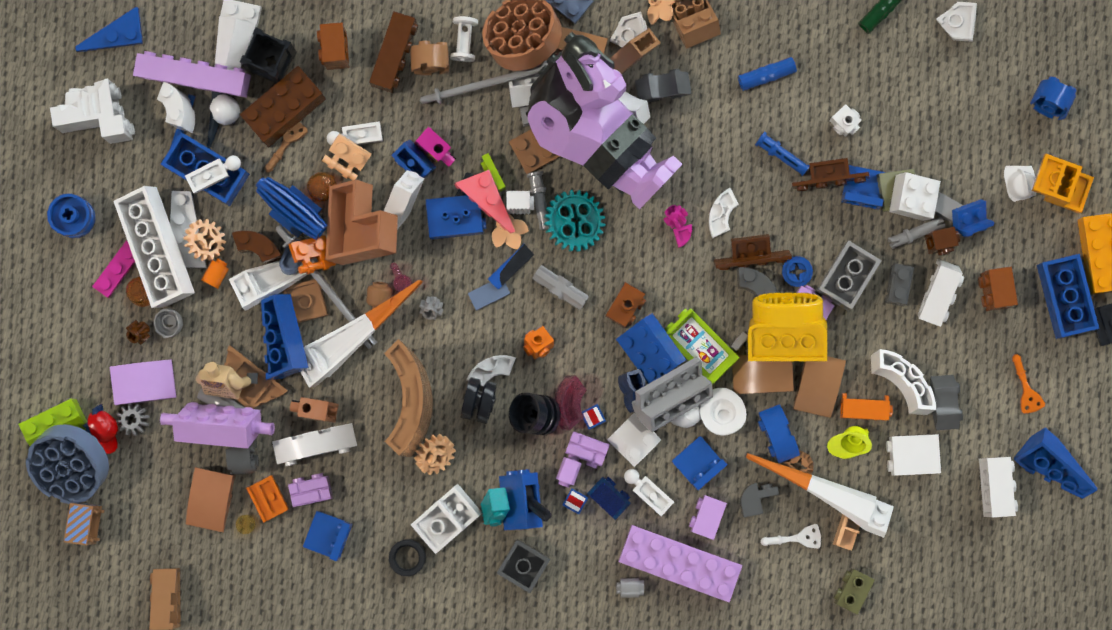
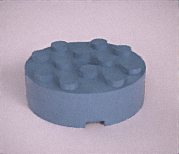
M52 426L46 429L28 449L26 468L32 482L46 496L58 498L62 503H81L88 500L107 478L109 462L104 448L96 437L76 426Z

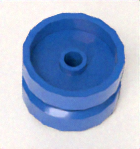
M62 194L50 203L47 218L51 228L57 233L69 238H81L87 235L93 228L95 211L92 205L80 196Z

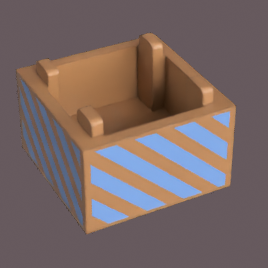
M70 503L64 542L94 545L97 541H100V538H97L101 513L105 511L102 510V506L87 503Z

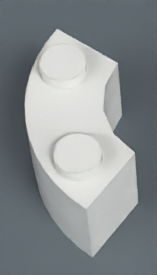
M163 82L157 100L161 101L166 108L167 116L165 122L177 129L193 133L195 111L192 109L190 99L182 91Z

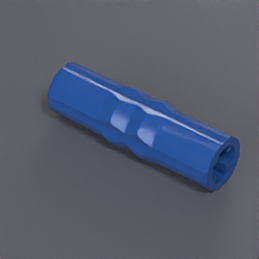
M790 57L738 76V82L742 91L796 73V65L793 58Z

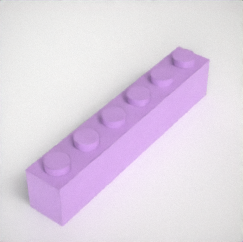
M144 51V54L137 53L133 72L135 77L247 98L251 75L245 73V69L234 67L232 71L227 70V66L219 64L211 67L209 63L198 61L197 64L191 63L190 59L180 58V61L173 60L174 57L162 54L161 58L156 57V53Z

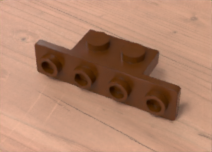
M848 158L809 163L811 180L794 182L792 187L797 189L798 192L809 190L808 187L816 186V189L827 188L829 184L844 186L850 181H854L856 184L864 183L866 179H870L869 172L850 174Z
M765 234L731 239L732 257L714 259V265L719 270H728L730 267L735 266L746 268L750 264L767 265L768 262L774 261L784 263L792 259V255L789 250L771 252L770 236Z

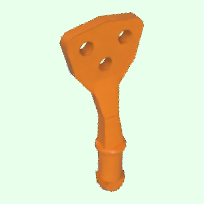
M1015 354L1012 357V361L1023 387V394L1020 400L1021 411L1024 414L1036 412L1045 406V402L1029 386L1026 379V371L1021 361L1022 358L1020 355Z

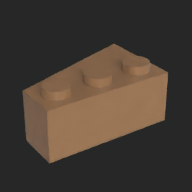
M180 568L153 569V573L150 574L152 593L150 595L149 630H173L181 626Z

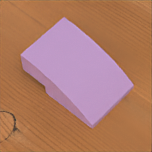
M172 360L110 367L114 405L119 406L177 398Z

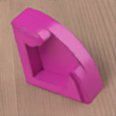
M692 224L673 229L678 248L684 246L690 239Z

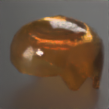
M318 172L310 177L307 183V190L310 197L316 201H327L329 199L330 186L337 185V182L330 173Z
M141 277L133 278L126 286L128 299L136 306H149L150 302Z

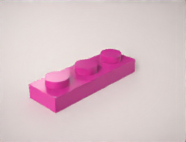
M127 240L92 286L107 298L112 295L135 263Z

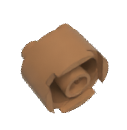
M419 41V45L411 46V72H414L416 75H431V73L439 71L440 75L449 72V53L446 42L430 44V41Z

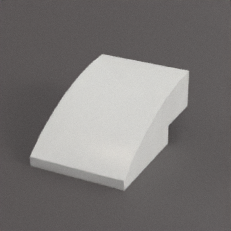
M457 484L417 518L411 526L436 554L482 514V511Z

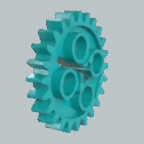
M570 190L568 195L565 191L562 192V198L559 195L555 196L556 202L553 200L549 202L552 207H547L545 210L549 214L544 215V218L548 219L544 226H549V229L545 232L552 233L549 239H556L555 246L561 243L562 250L568 246L569 252L574 247L579 252L581 246L586 250L588 245L591 247L595 245L593 240H600L597 234L602 235L604 232L600 228L606 225L601 222V220L606 218L605 216H600L603 209L597 208L600 202L593 203L594 196L588 199V192L581 196L580 190L575 195L573 190ZM579 206L586 208V215H582L579 212ZM561 208H565L568 211L567 217L561 215ZM571 219L578 220V223L571 222ZM582 225H586L589 228L588 234L582 232ZM563 227L570 229V236H566L563 233Z

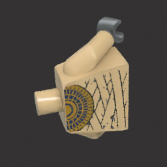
M210 362L205 364L204 369L199 371L196 376V382L201 384L205 395L239 399L242 388L250 384H258V373H247L246 377L241 378L232 367Z

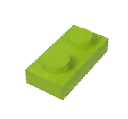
M489 153L481 156L483 162L480 164L484 171H490L499 193L506 190V186Z

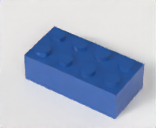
M180 132L161 165L187 181L185 175L219 158L224 164L226 159ZM241 167L235 171L227 170L228 178L203 191L230 207L250 175Z
M1080 254L1036 265L1055 338L1059 339L1099 329Z

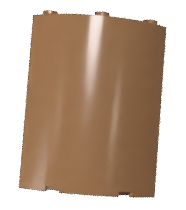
M398 339L384 354L395 367L401 381L402 410L394 430L384 442L399 456L412 457L428 432L433 412V395L427 372L413 351Z

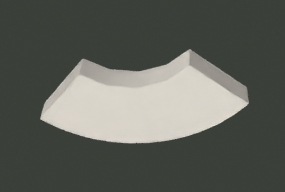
M728 188L718 196L710 210L709 230L712 238L730 230L728 224L729 215L739 205L731 188Z
M507 355L487 358L472 369L467 377V381H469L470 377L480 379L481 386L484 387V384L494 376H509L516 358Z

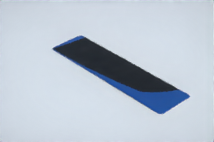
M523 244L488 280L497 289H500L534 256L533 252Z

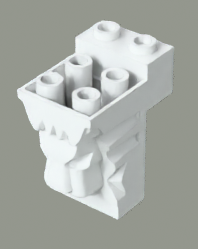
M108 78L95 82L94 86H85L83 89H69V92L65 94V105H57V107L50 108L52 125L61 133L100 127L101 137L110 144L133 140L132 135L135 134L133 123H130L124 117V109L119 105V99H121L120 88H117L115 83L111 82Z

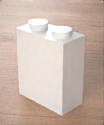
M407 170L394 184L384 209L385 212L398 216L397 230L408 218L424 181V178L420 177L416 172Z
M939 434L889 437V441H886V450L890 452L887 468L891 475L941 473Z

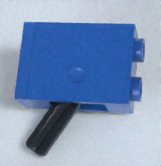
M529 469L507 471L506 476H499L500 488H506L510 508L503 520L504 530L543 527L542 520L547 522L552 517V514L540 503L538 473H530Z

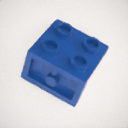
M849 165L850 174L869 172L870 179H866V182L858 184L854 181L847 182V185H844L841 203L879 210L883 205V199L880 198L876 175L885 172Z
M701 436L672 460V463L696 490L701 489L727 466V463L719 458Z
M316 511L303 547L328 556L331 560L339 561L353 524Z

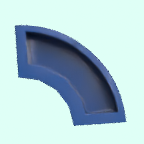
M779 404L759 412L760 421H758L761 432L765 431L770 443L768 450L771 457H775L778 463H782L799 456L800 453L795 437L791 435L787 425L789 422L781 405Z

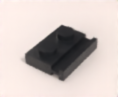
M1112 303L1094 308L1099 329H1096L1095 332L1100 346L1112 343Z

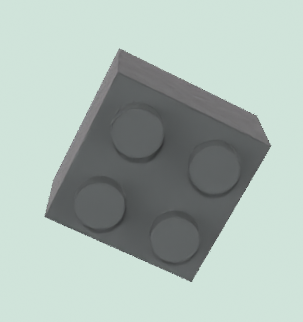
M517 539L497 574L531 593L549 563L550 558Z

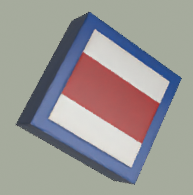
M598 404L580 412L589 430L606 422Z
M571 488L562 505L580 514L588 497Z

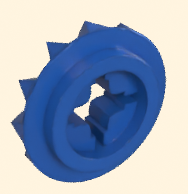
M792 257L783 265L782 275L785 282L790 284V286H804L812 278V266L803 257ZM796 264L799 270H805V272L799 274V280H797L796 274L789 273L795 270Z

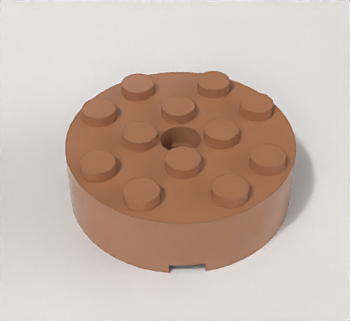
M505 0L500 8L492 11L487 17L482 32L483 42L493 59L501 67L513 71L533 69L546 61L558 48L562 36L560 20L552 6L545 0Z

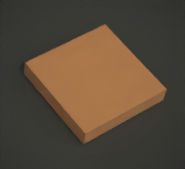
M315 279L291 285L282 291L283 294H291L298 323L328 315L322 288Z

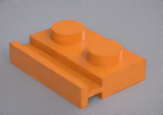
M273 475L246 488L263 523L290 510Z

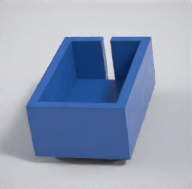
M653 313L643 318L616 339L636 368L641 370L648 384L686 361Z

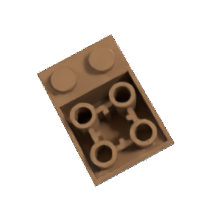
M676 0L671 5L673 8L672 21L686 49L721 34L719 20L707 0Z

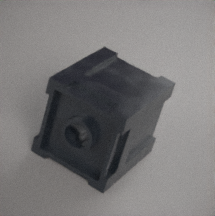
M255 27L252 33L253 38L245 56L242 55L240 63L247 72L277 84L284 78L297 52L291 42L277 39ZM273 56L276 64L268 66V61L266 60Z

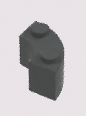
M680 69L669 70V73L662 75L648 73L642 75V78L635 80L638 98L647 100V102H657L660 98L667 97L675 99L692 94L688 72L680 71Z
M739 267L737 269L738 289H745L755 297L767 293H778L772 281L763 273L751 268Z
M954 375L930 376V386L936 402V410L932 412L936 430L959 429L960 421L963 420L962 409H959L958 404L959 382H956Z

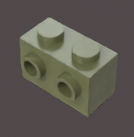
M851 568L850 571L847 570L842 578L844 584L841 589L838 588L833 598L836 599L835 604L858 615L875 580Z

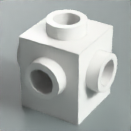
M846 104L830 119V122L834 125V130L839 135L843 134L845 137L849 133L853 135L860 128L858 124L862 121L859 113L854 109H850Z

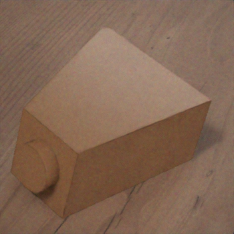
M649 28L630 40L610 58L614 62L615 70L624 74L660 44V41Z

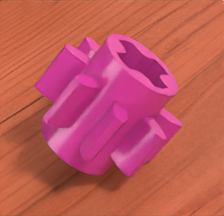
M672 205L666 209L665 215L667 217L663 220L671 229L674 227L681 228L686 224L687 220L685 217L688 213L680 205Z

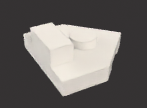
M957 2L936 20L953 40L973 42L977 3Z
M637 12L622 17L610 42L623 47L630 40L647 30L646 21L643 20L642 13Z

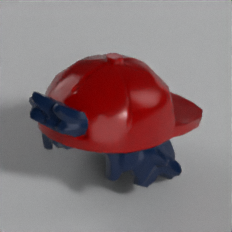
M100 404L92 409L88 416V422L83 427L86 429L85 431L97 438L106 454H111L118 448L116 439L118 426L113 416L103 411V404Z

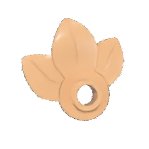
M648 0L650 7L647 11V16L650 24L654 25L659 18L664 21H670L673 16L671 5L676 0Z
M508 214L515 232L510 234L499 226L500 224L496 221L497 227L492 232V241L496 248L506 243V245L513 249H519L521 234H525L529 230L524 221L514 219Z

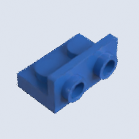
M980 199L952 210L953 227L964 237L972 236L973 233L985 231L987 228L994 226V221L987 219L986 201Z

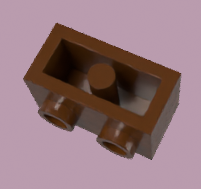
M955 227L931 231L925 235L928 254L938 253V256L953 252L954 248L959 246L958 242H960V235L955 230Z

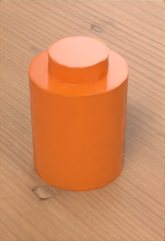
M218 258L216 262L212 260L201 280L218 289L229 270L226 267L227 263Z

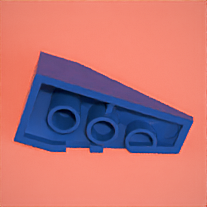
M1046 427L1032 435L1014 457V460L1027 472L1034 474L1036 471L1045 475V481L1049 483L1051 480L1061 483L1063 490L1081 499L1097 491L1096 485L1066 447Z

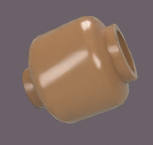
M373 282L367 288L366 302L372 306V309L392 297V289L388 286V283Z

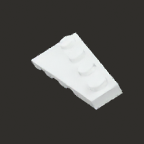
M172 191L170 225L185 267L207 268L205 260L201 261L200 257L195 259V253H188L190 247L184 246L188 243L187 240L183 239V237L188 235L185 230L190 228V224L197 221L192 192Z

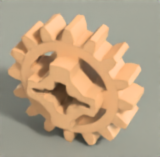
M199 219L195 223L190 224V228L185 230L188 235L183 237V239L187 240L188 243L184 246L190 247L188 253H195V259L200 257L201 261L206 259L210 261L214 257H218L220 255L219 252L224 250L221 245L225 244L226 241L222 240L221 237L225 234L219 232L221 227L216 228L214 221L209 224L208 219H205L203 222Z
M438 434L437 438L434 435L431 436L430 440L425 438V443L419 444L421 448L415 450L418 455L414 457L417 461L415 464L423 473L427 472L431 475L434 471L438 474L439 469L444 471L445 465H451L449 460L455 458L452 453L456 452V450L453 448L454 444L447 436L443 437L441 434Z

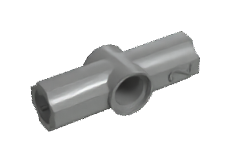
M542 265L532 278L547 288L551 294H555L560 300H565L578 310H581L589 298L587 294L574 287L570 281L560 275H556Z

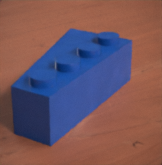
M274 294L261 300L262 324L266 329L265 336H263L264 344L267 346V355H264L265 363H268V373H265L266 380L283 379L309 368L291 294Z

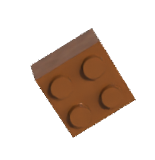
M343 22L320 24V30L317 31V40L321 46V49H318L319 61L327 70L350 68L347 31Z
M1012 266L990 269L980 274L981 277L978 278V284L980 289L983 288L984 296L981 297L982 306L986 307V311L1006 309L1018 305Z

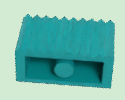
M494 488L487 491L480 504L481 513H483L482 517H484L483 524L495 527L503 523L510 510L506 488Z

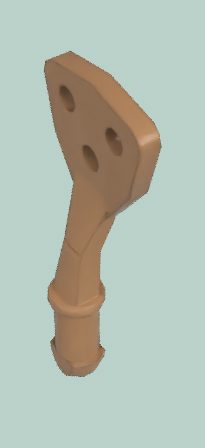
M300 122L283 134L281 147L265 165L266 172L274 170L273 168L282 159V155L291 143L300 140L308 133L307 128Z

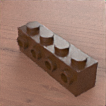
M393 11L369 81L371 87L393 93L394 88H398L400 83L399 73L404 70L406 65L405 55L410 53L412 35L415 36L418 30L415 18Z

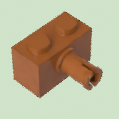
M625 282L605 317L624 328L627 325L631 326L636 318L633 315L637 308L641 310L646 301L643 299L645 294Z

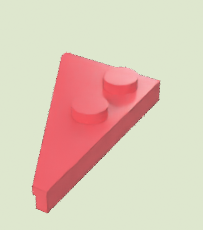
M489 170L454 184L457 189H461L489 217L495 219L504 230L510 234L515 232Z

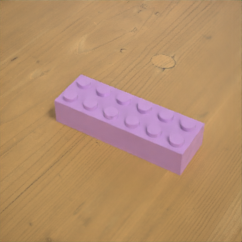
M631 525L618 562L727 602H730L742 568L741 564Z

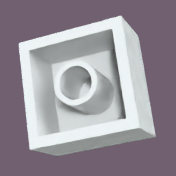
M907 172L896 175L889 212L922 221L934 219L941 181Z

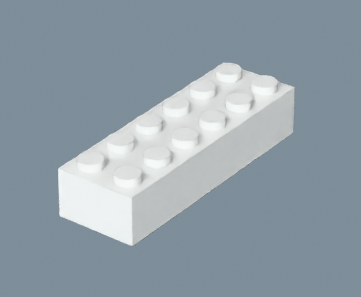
M143 186L114 200L151 308H164L195 294L157 187Z

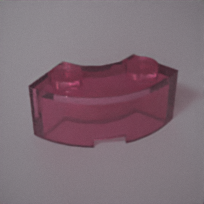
M567 375L561 381L555 393L554 399L559 404L561 411L558 425L562 430H571L584 418L580 403L582 396L587 390L576 375Z

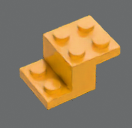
M1045 154L1031 191L1045 195L1044 201L1080 214L1084 208L1094 177L1081 173L1082 166Z

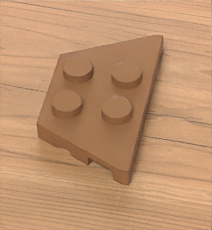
M229 345L225 366L232 367L241 378L246 377L247 373H258V384H250L242 388L239 399H236L241 404L255 409L289 391L274 379L266 380V374L262 369Z

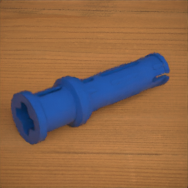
M764 131L755 146H760L768 152L769 156H776L803 176L810 166L781 147L779 141H774Z

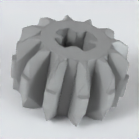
M130 403L128 404V409L124 406L121 407L123 414L117 413L121 420H117L116 423L122 424L119 428L120 431L126 429L125 435H130L132 432L133 436H137L138 431L141 433L145 432L142 425L149 426V423L144 422V419H149L150 416L143 415L147 409L143 408L140 410V404H136L134 407ZM129 418H136V422L129 421Z

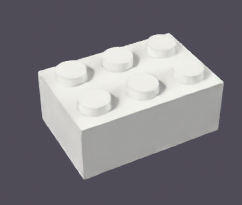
M1011 457L979 459L984 517L1016 516L1015 512L1018 511L1017 500H1014L1016 482L1012 477L1015 466L1014 462L1011 461Z

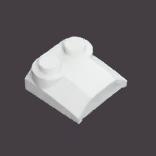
M635 413L607 439L634 467L661 441L655 432H651L640 422Z

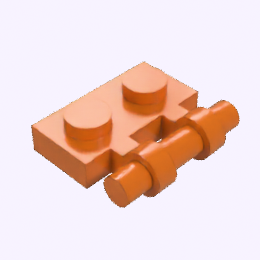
M325 235L320 236L317 240L310 238L292 242L288 245L294 263L302 262L303 266L298 267L300 274H311L315 270H327L336 265V263L325 260L327 241ZM310 259H318V262L312 263L310 261Z

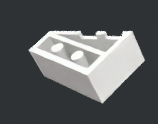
M937 259L936 264L938 266L934 275L930 278L931 283L924 295L918 312V318L941 327L942 323L948 319V308L950 304H954L957 296L955 291L957 287H961L964 276H962L963 273L959 266Z

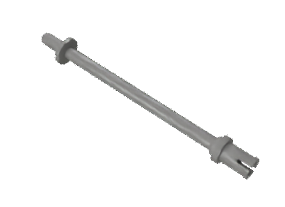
M546 60L533 69L516 71L441 92L438 88H435V93L421 97L420 103L426 104L437 101L441 105L442 99L538 74L548 63H546Z
M281 225L276 227L277 233L285 241V244L282 246L283 248L295 242L297 236L291 238ZM318 270L311 273L349 322L355 320L354 315ZM371 335L364 342V345L369 350L378 342Z

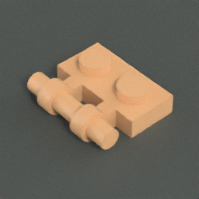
M339 133L329 148V151L334 156L330 158L325 154L322 161L330 169L334 168L340 172L344 178L355 180L358 175L352 172L353 168L355 167L361 171L370 158L371 153ZM339 158L349 163L347 168L337 162Z

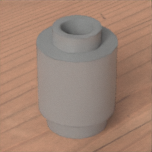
M620 578V582H616V594H620V598H639V596H644V580H639V578Z

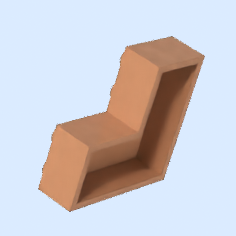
M352 180L330 186L326 261L345 265L396 254L398 216L382 210L371 212L373 185L359 180Z

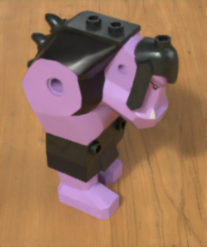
M570 32L564 39L567 43L565 48L557 56L553 54L546 62L548 65H545L538 72L539 77L531 86L528 122L532 132L541 147L551 153L583 165L608 190L614 186L621 194L627 193L631 195L633 204L641 209L677 171L682 163L674 156L659 163L655 162L650 152L652 149L651 144L656 140V137L619 100L626 91V83L622 74L614 69V62L598 49L596 43L583 35H575L573 32Z

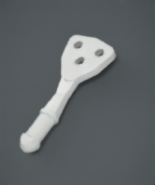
M813 524L790 537H781L780 535L777 537H764L761 539V544L763 546L781 545L791 541L799 542L809 548L818 549L821 546V534L818 525Z

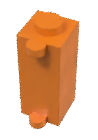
M842 393L840 418L888 421L889 417H892L893 406L890 405L889 395H884L883 401L847 399V394Z

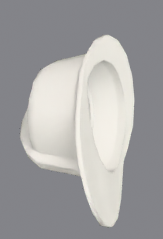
M1032 166L1005 167L1004 179L1008 196L1012 201L1025 200L1036 195L1037 192L1031 191L1036 179Z

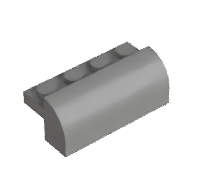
M695 357L635 391L636 400L632 401V406L640 422L651 432H654L712 398V382L702 375V361Z

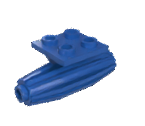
M270 177L266 179L261 178L257 182L256 192L272 209L269 215L294 236L299 238L304 233L317 240L325 232L328 225L318 215L322 208L292 185L289 189Z

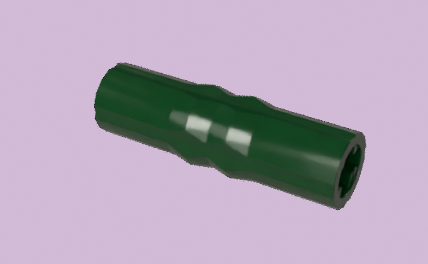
M879 0L858 22L859 26L866 33L870 34L902 0Z

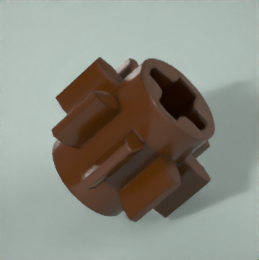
M135 320L126 327L128 330L126 336L132 343L138 342L141 345L150 338L148 334L150 328L143 321L138 323Z

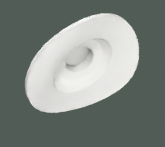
M715 388L713 389V397L700 404L702 422L714 434L722 436L733 434L740 430L746 421L745 405L742 399L730 389Z

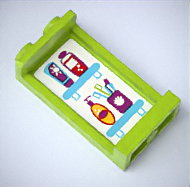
M691 308L689 310L684 309L678 315L679 320L675 324L671 322L664 330L688 361L695 357L702 361V375L711 381L713 385L740 357Z

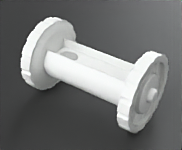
M464 16L454 17L453 23L458 25L456 53L450 54V59L473 62L475 61V55L470 54L472 26L478 25V20ZM463 26L468 28L467 32L462 30Z

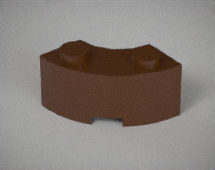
M236 231L232 233L237 250L240 253L250 252L257 254L264 264H269L282 258L279 248L266 236L253 231Z

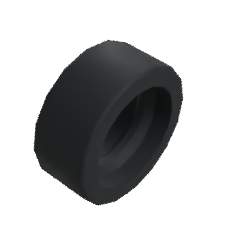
M404 539L392 546L388 561L395 573L401 576H412L423 568L426 562V553L419 542ZM410 546L418 552L419 560L415 567L403 569L397 564L396 554L402 547Z

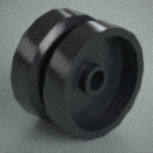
M470 377L460 418L471 420L475 409H477V422L487 424L496 399L497 383L487 381L484 384L483 391L480 392L481 380Z

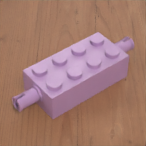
M191 402L187 403L178 414L163 412L160 417L161 425H173L174 441L248 449L259 434L272 435L275 429L274 423L261 422L260 410L250 407L216 406L215 404L201 405Z

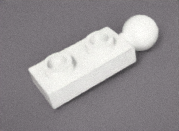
M380 121L342 127V135L357 145L383 141ZM331 131L328 133V144L332 145L339 132Z
M232 155L223 164L219 158L185 175L193 193L196 194L228 178L227 170H238L241 166V161L237 156Z
M629 469L625 472V481L628 484H635L636 487L633 491L660 516L674 503L646 476L641 480L637 470Z

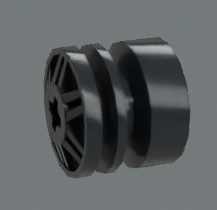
M521 393L512 400L508 416L511 426L517 432L547 436L558 427L561 411L556 399L551 396Z

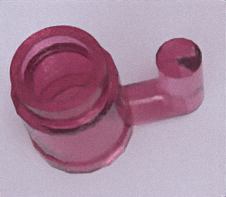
M396 263L390 264V268L395 276L393 286L398 293L413 284L408 276L402 275Z

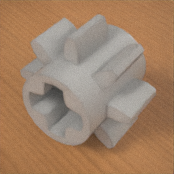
M427 296L426 301L421 300L419 313L428 320H436L437 315H442L443 303L437 297Z

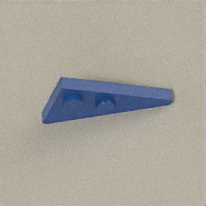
M133 8L75 46L76 52L143 44L139 8Z

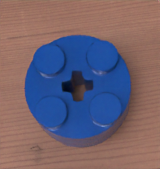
M1049 77L1048 80H1042L1039 83L1030 104L1035 105L1033 109L1048 118L1052 119L1053 116L1059 117L1058 120H1063L1066 118L1076 98V89L1060 83V80L1056 77Z

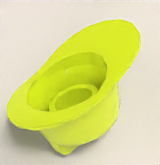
M858 426L848 427L844 433L838 434L828 441V451L842 459L868 453L872 449L868 429Z

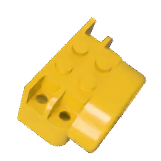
M767 293L756 296L753 299V318L750 320L748 328V361H827V321L823 317V299L820 296L811 293Z

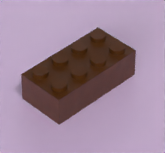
M297 66L244 110L240 116L269 148L283 134L324 102L326 98L303 70Z

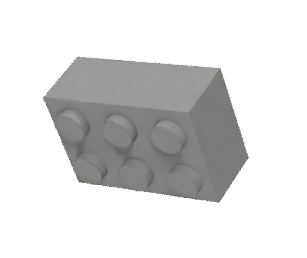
M848 240L816 292L830 298L833 303L843 309L850 311L882 260Z

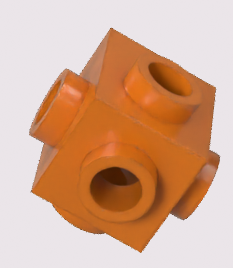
M543 326L536 331L531 330L525 335L523 349L528 356L532 355L534 359L545 357L550 352V349L554 347V339Z

